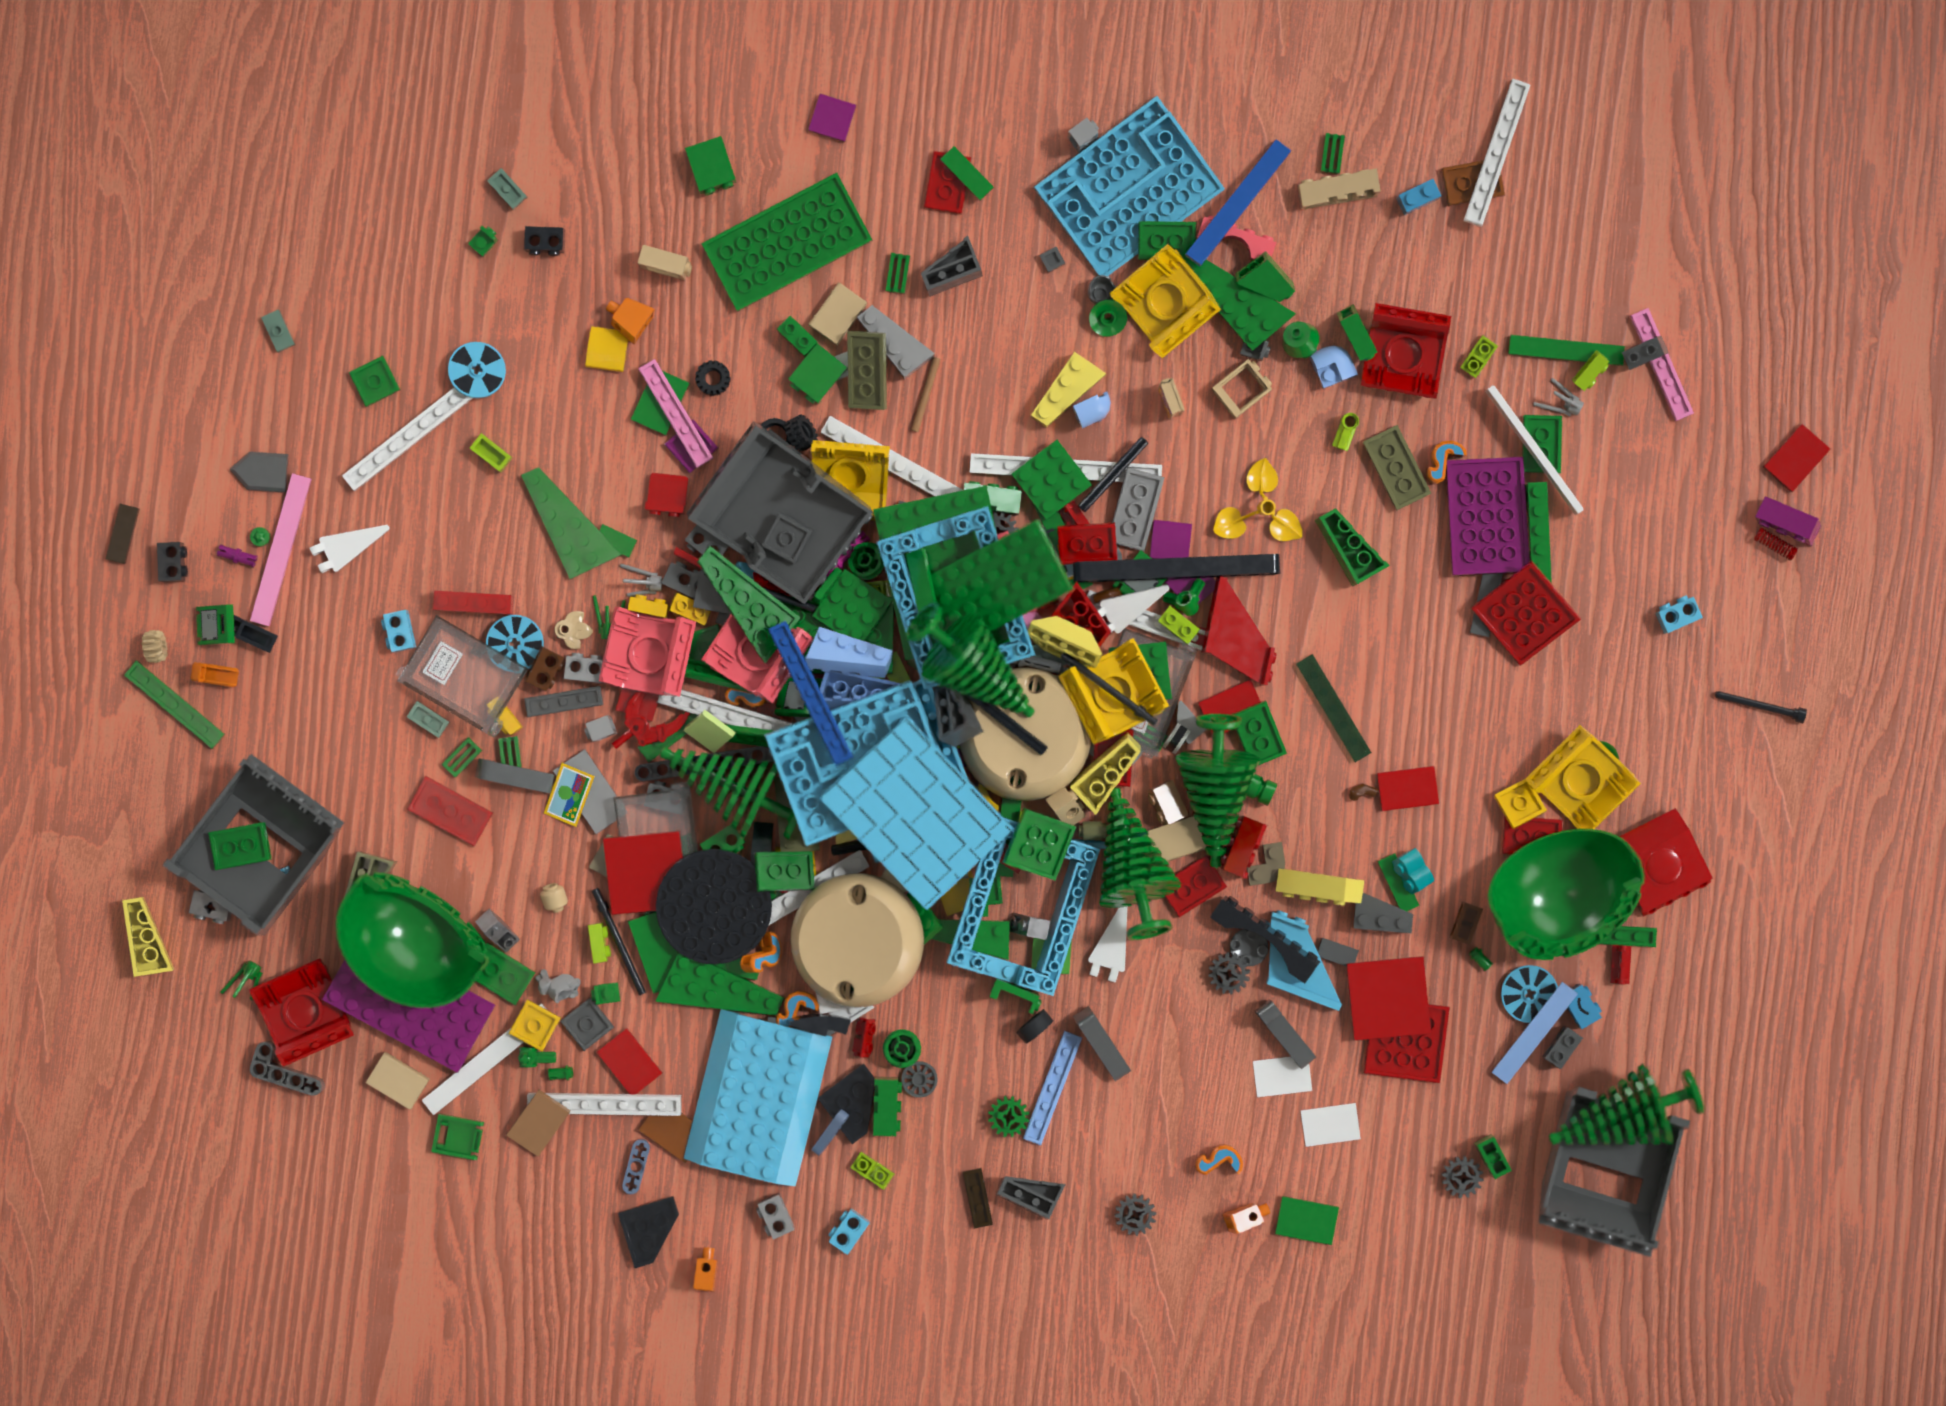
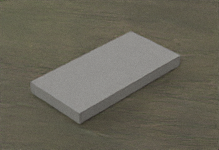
M1127 467L1112 523L1115 522L1118 545L1142 551L1145 550L1165 477Z
M586 749L564 763L595 776L582 810L583 816L595 834H598L628 813ZM560 766L553 770L556 776L558 775Z

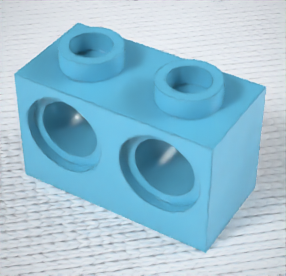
M1687 595L1677 599V604L1671 606L1670 603L1659 607L1660 611L1655 613L1664 634L1703 618L1695 598H1688ZM1685 604L1691 607V613L1689 615H1686L1683 612V606ZM1667 612L1672 613L1674 616L1671 623L1665 619Z
M401 610L383 614L384 619L381 620L383 630H386L388 638H385L387 648L391 649L393 653L417 648L409 611ZM394 617L400 619V625L396 628L391 624ZM398 636H403L405 639L402 646H397L395 642Z
M852 1208L849 1212L844 1211L839 1219L842 1222L838 1228L834 1226L828 1234L831 1237L829 1243L847 1255L870 1224L868 1219ZM856 1218L859 1224L857 1227H851L848 1224V1220ZM845 1234L848 1240L845 1243H840L837 1240V1236Z

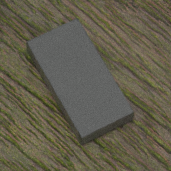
M1322 938L1317 952L1321 958L1346 966V963H1355L1359 950Z

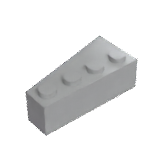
M873 305L857 317L867 332L886 333V356L904 379L908 378L935 356V353Z

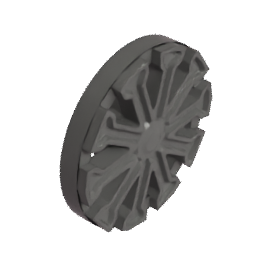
M916 1061L903 1071V1088L913 1097H926L937 1086V1073L926 1062ZM920 1065H925L923 1071L921 1072ZM912 1066H917V1072H915ZM929 1068L932 1070V1072L925 1074ZM907 1070H909L913 1074V1076L906 1074ZM934 1076V1080H930L927 1078ZM905 1079H912V1081L906 1083ZM926 1083L932 1084L933 1087L929 1088ZM914 1084L911 1090L907 1088L908 1086ZM918 1087V1088H919V1093H918V1094H915L914 1091H915L916 1088ZM922 1087L927 1090L926 1093H923Z

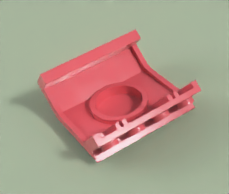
M615 607L599 682L613 687L660 696L680 697L696 622L683 617H676V620L641 614L622 607Z
M730 614L701 659L712 670L755 696L773 703L790 677V673L778 649L775 650L766 663H763L732 614ZM792 628L791 632L802 655H804L814 638L802 628Z

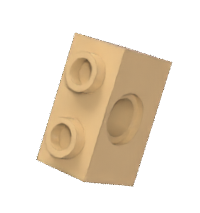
M1063 787L1046 799L1055 814L1063 822L1075 825L1086 817L1082 811L1085 807L1072 790L1068 792Z

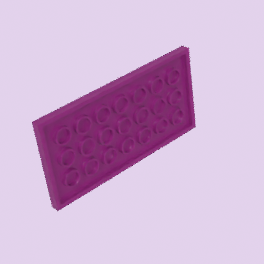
M346 960L342 963L322 999L457 1073L460 1071L496 1006L469 990L457 1000L439 1007L417 1008L402 1005L382 997L365 985L352 971Z

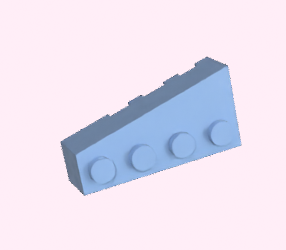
M819 627L806 657V663L810 670L822 669L823 672H830V670L842 671V674L859 673L861 676L885 678L891 665L892 650Z

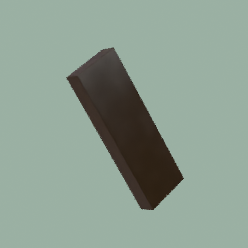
M124 504L119 505L106 555L107 560L126 564L139 508Z
M982 1168L963 1171L974 1229L993 1225Z

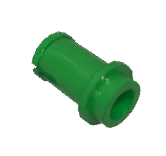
M1475 947L1470 951V959L1474 960L1483 971L1488 970L1492 966L1493 962L1482 953L1481 948Z
M568 1065L563 1068H549V1080L566 1079L568 1081L570 1078H573V1068Z

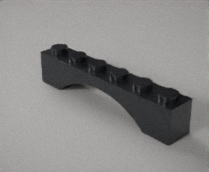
M1225 895L1210 918L1224 928L1246 929L1266 938L1282 955L1288 972L1305 984L1320 963L1318 957L1310 951L1306 952L1303 950L1302 945L1298 942L1290 941L1281 930H1275L1270 927V923L1267 920L1256 917L1251 909L1240 906L1238 900L1234 897Z

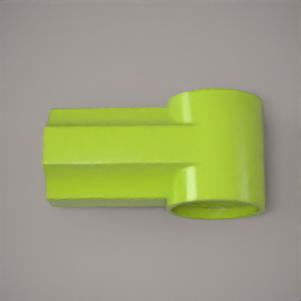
M1347 413L1341 417L1340 425L1332 444L1333 447L1348 451L1355 430L1359 425V418L1356 414ZM1348 416L1354 418L1355 422L1352 427H1348L1345 424V419Z

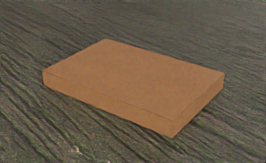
M538 1090L506 1136L536 1156H539L571 1110L541 1090Z

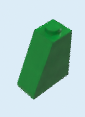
M1266 251L1235 273L1239 285L1278 302L1290 298L1295 292L1292 280Z
M1354 304L1337 312L1339 321L1360 361L1372 359L1378 352Z

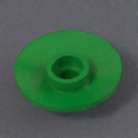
M1103 300L1095 304L1091 309L1089 323L1097 334L1106 337L1114 336L1120 333L1126 326L1127 313L1119 302ZM1106 313L1111 314V317L1105 318L1104 315Z

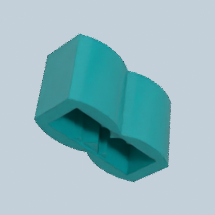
M1416 848L1408 850L1392 861L1394 871L1402 878L1404 888L1410 894L1421 891L1435 881L1430 869L1425 865L1423 857Z

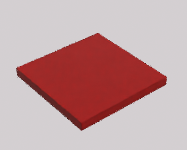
M1533 561L1526 564L1471 608L1520 666L1581 620L1580 616Z
M680 831L603 838L612 915L656 911L657 893L664 876L676 862L683 858Z
M1424 956L1346 963L1354 1041L1431 1033Z
M1428 1004L1431 1033L1368 1039L1363 1073L1440 1083L1450 1007Z

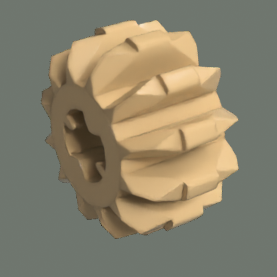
M160 630L145 632L142 636L141 644L143 656L147 662L157 663L165 661L168 655V643L164 633Z

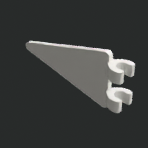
M383 525L324 536L319 539L320 544L310 547V550L314 556L324 551L329 560L318 565L320 572L324 573L330 569L338 572L384 535L390 527Z
M1162 585L1100 601V606L1095 608L1101 616H1107L1109 622H1106L1111 631L1120 633L1169 590V586Z
M1127 907L1118 908L1090 955L1088 961L1093 964L1089 975L1097 977L1100 966L1111 969L1108 981L1116 982L1118 972L1125 971Z

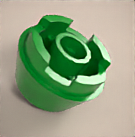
M1296 321L1286 327L1282 346L1289 356L1306 359L1317 351L1319 333L1313 325Z
M872 542L856 545L853 548L850 559H848L852 573L863 580H869L881 575L885 566L878 545Z
M904 1029L896 1030L886 1037L883 1044V1054L891 1065L898 1068H906L913 1065L919 1059L921 1043L913 1032Z

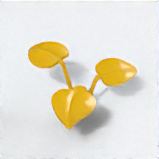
M1267 458L1257 461L1250 468L1246 477L1248 488L1251 491H1259L1260 496L1263 498V501L1257 505V510L1241 517L1239 510L1236 508H1224L1218 513L1213 528L1214 533L1219 537L1233 539L1240 537L1246 531L1244 519L1256 514L1262 516L1271 515V518L1274 520L1269 525V531L1273 538L1278 541L1302 538L1301 524L1296 515L1288 509H1280L1275 516V503L1272 500H1268V497L1263 494V491H1273L1278 484V475Z

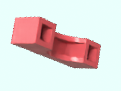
M1214 216L1204 217L1196 240L1210 224ZM1236 224L1232 226L1222 239L1233 238L1241 241L1248 249L1250 261H1253L1265 251L1272 257L1277 243L1270 236L1263 235L1260 237L1255 235L1256 232L1245 228L1243 231L1238 229Z

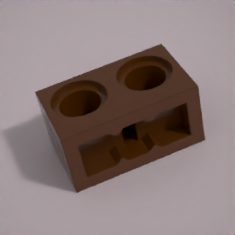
M541 646L524 680L544 691H547L548 688L551 689L556 681L554 678L556 672H560L565 663L562 661L564 657ZM548 656L555 658V663L552 666L545 664V659ZM540 673L546 675V680L543 683L536 681V677Z
M1462 902L1449 938L1471 945L1483 908Z

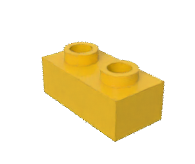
M675 593L668 609L672 613L695 621L705 626L711 612L694 608V600L679 593Z
M638 594L635 597H630L628 610L667 618L670 605L665 604L666 600L654 598L653 602L646 600L647 596Z
M496 697L487 704L489 707L488 713L494 720L497 718L500 721L501 725L499 727L505 734L514 735L523 728L500 697Z

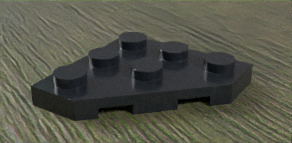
M864 1063L818 1097V1100L833 1119L841 1109L849 1114L848 1119L840 1129L851 1144H854L866 1135L869 1127L875 1077Z
M674 1196L618 1213L635 1269L654 1263L679 1216Z

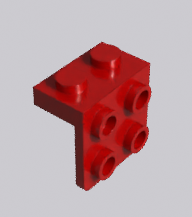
M652 473L649 481L647 502L645 501V510L649 511L651 515H660L661 512L668 513L670 517H680V514L685 515L688 478L680 475Z

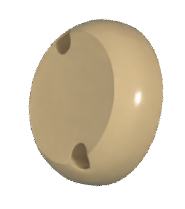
M1035 668L1012 669V674L1018 679L1017 684L1020 683L1023 688L1022 694L1027 695L1029 699L1028 705L1032 706L1035 712L1032 717L1027 718L1022 712L1016 714L1011 712L1010 708L1002 709L999 705L996 706L1047 745L1048 749L1043 755L1037 753L969 698L968 700L983 729V733L960 744L959 747L966 767L983 787L1007 799L1033 801L1051 796L1069 785L1076 778L1088 758L1091 739L1058 676ZM1033 683L1032 691L1029 689V684ZM1014 776V781L1012 785L1010 782V778ZM1020 778L1021 784L1017 786L1018 779Z
M852 873L831 878L808 894L794 917L790 943L796 968L803 980L814 992L838 1005L868 1007L880 1004L894 997L912 980L922 959L924 935L918 912L902 890L881 877L863 873ZM865 889V890H866V897H865L864 899H862V898H863V890ZM851 984L854 987V992L852 994H850Z

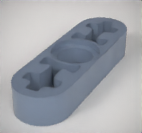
M841 1109L811 1151L820 1156L848 1119L849 1114Z
M638 1139L632 1146L622 1184L623 1190L627 1194H635L641 1186L650 1152V1144L645 1139ZM641 1143H644L646 1148L641 1153V1157H645L644 1160L638 1157L633 1158V1154L637 1156L639 1152L636 1145L638 1146ZM632 1162H640L642 1169L639 1172H634L631 1169ZM628 1173L640 1176L639 1179L635 1178L634 1184L637 1187H634L632 1190H629V1186L626 1185L632 1179V1176H628Z

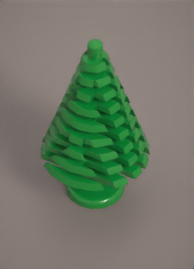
M938 603L928 604L914 617L907 628L906 639L915 643L921 641L929 634L936 640L927 654L928 658L923 662V672L921 673L923 679L941 686L944 685L957 692L968 694V696L989 702V704L999 705L1002 709L1010 708V711L1013 713L1022 712L1027 718L1033 716L1035 709L1028 705L1029 699L1027 695L1022 694V686L1020 683L1017 684L1018 679L1012 674L1010 665L1006 663V658L1001 653L997 643H995V639L984 623L980 613L971 612L964 618L962 616L944 632L936 626L942 614V608Z
M1203 714L1195 718V723L1200 728L1213 730L1212 751L1203 749L1190 750L1191 752L1185 751L1177 754L1175 758L1178 766H1180L1179 771L1183 777L1184 787L1188 789L1186 791L1187 796L1193 800L1190 802L1193 811H1196L1193 814L1195 820L1200 823L1197 827L1199 832L1204 833L1202 840L1204 844L1211 845L1205 847L1206 854L1211 856L1210 866L1219 868L1221 866L1220 856L1224 855L1227 847L1221 845H1227L1230 842L1231 837L1228 834L1233 833L1235 825L1230 824L1238 820L1239 814L1237 813L1242 810L1244 805L1242 801L1247 797L1248 793L1246 790L1252 784L1250 779L1255 776V768L1258 767L1260 758L1249 752L1224 749V730L1239 728L1242 725L1241 717L1230 714Z
M664 747L660 751L661 758L671 761L670 767L673 770L677 765L681 766L678 775L682 779L687 770L692 772L687 781L690 787L693 786L698 775L702 777L696 789V793L699 796L702 794L708 781L712 782L704 800L708 805L718 787H723L713 808L716 813L719 812L729 791L733 792L722 816L726 822L739 797H743L731 824L734 830H736L749 803H754L739 834L743 839L760 807L787 819L788 824L783 836L786 839L790 838L797 824L793 810L766 797L778 772L775 763L758 793L756 792L757 786L769 761H762L749 788H747L745 784L757 760L750 759L739 782L736 783L734 781L745 758L739 757L728 778H726L724 775L733 756H726L716 773L713 770L719 760V754H714L707 768H705L703 764L708 753L702 752L695 763L692 760L696 751H690L686 758L682 757L683 749H677L676 753Z
M1114 788L1110 793L1113 802L1108 803V810L1113 811V813L1110 812L1107 816V822L1110 824L1106 826V832L1109 836L1105 839V846L1107 848L1104 850V858L1106 861L1103 862V870H1106V872L1102 874L1101 880L1104 882L1100 889L1102 895L1100 896L1099 905L1106 908H1123L1137 904L1142 923L1131 927L1127 931L1128 940H1144L1157 937L1173 929L1172 924L1169 920L1165 919L1153 920L1148 902H1151L1150 899L1158 900L1165 897V895L1174 893V890L1180 889L1182 884L1175 877L1172 868L1168 867L1167 860L1161 857L1162 853L1159 848L1153 847L1156 844L1152 838L1147 836L1149 833L1146 828L1141 827L1140 819L1133 818L1137 815L1134 809L1124 808L1128 807L1130 803L1127 799L1121 798L1120 788Z
M1642 1063L1637 1067V1074L1631 1071L1627 1075V1081L1622 1078L1617 1083L1618 1093L1614 1085L1608 1089L1609 1100L1606 1098L1605 1093L1598 1097L1600 1109L1594 1100L1589 1103L1592 1121L1589 1119L1587 1111L1583 1108L1579 1111L1582 1124L1579 1125L1576 1116H1572L1569 1119L1571 1129H1567L1566 1123H1563L1560 1126V1132L1549 1134V1141L1552 1145L1558 1144L1561 1141H1564L1566 1145H1573L1571 1137L1575 1136L1578 1145H1585L1583 1137L1585 1133L1589 1143L1596 1145L1598 1144L1594 1132L1596 1130L1603 1145H1610L1609 1134L1616 1145L1623 1144L1622 1136L1629 1145L1635 1144V1137H1637L1639 1144H1648L1649 1139L1653 1145H1660L1661 1139L1664 1144L1672 1145V1131L1669 1120H1667L1665 1107L1688 1100L1693 1111L1696 1114H1702L1705 1111L1702 1096L1696 1080L1689 1069H1685L1681 1073L1683 1089L1660 1096L1657 1086L1655 1087V1081L1652 1075L1650 1076V1071Z

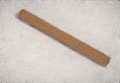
M933 357L911 430L914 432H919L941 360Z

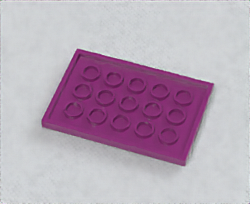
M1523 457L1447 460L1446 476L1452 576L1516 573L1529 563Z

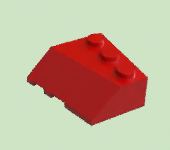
M1078 582L1075 583L1073 590L1069 591L1051 615V617L1058 616L1092 632L1099 648L1112 632Z
M1243 816L1242 819L1238 818L1234 828L1237 829L1234 837L1231 836L1230 842L1227 844L1230 847L1229 851L1221 858V869L1247 879L1249 873L1245 872L1246 868H1250L1254 861L1255 853L1253 851L1258 849L1267 825Z

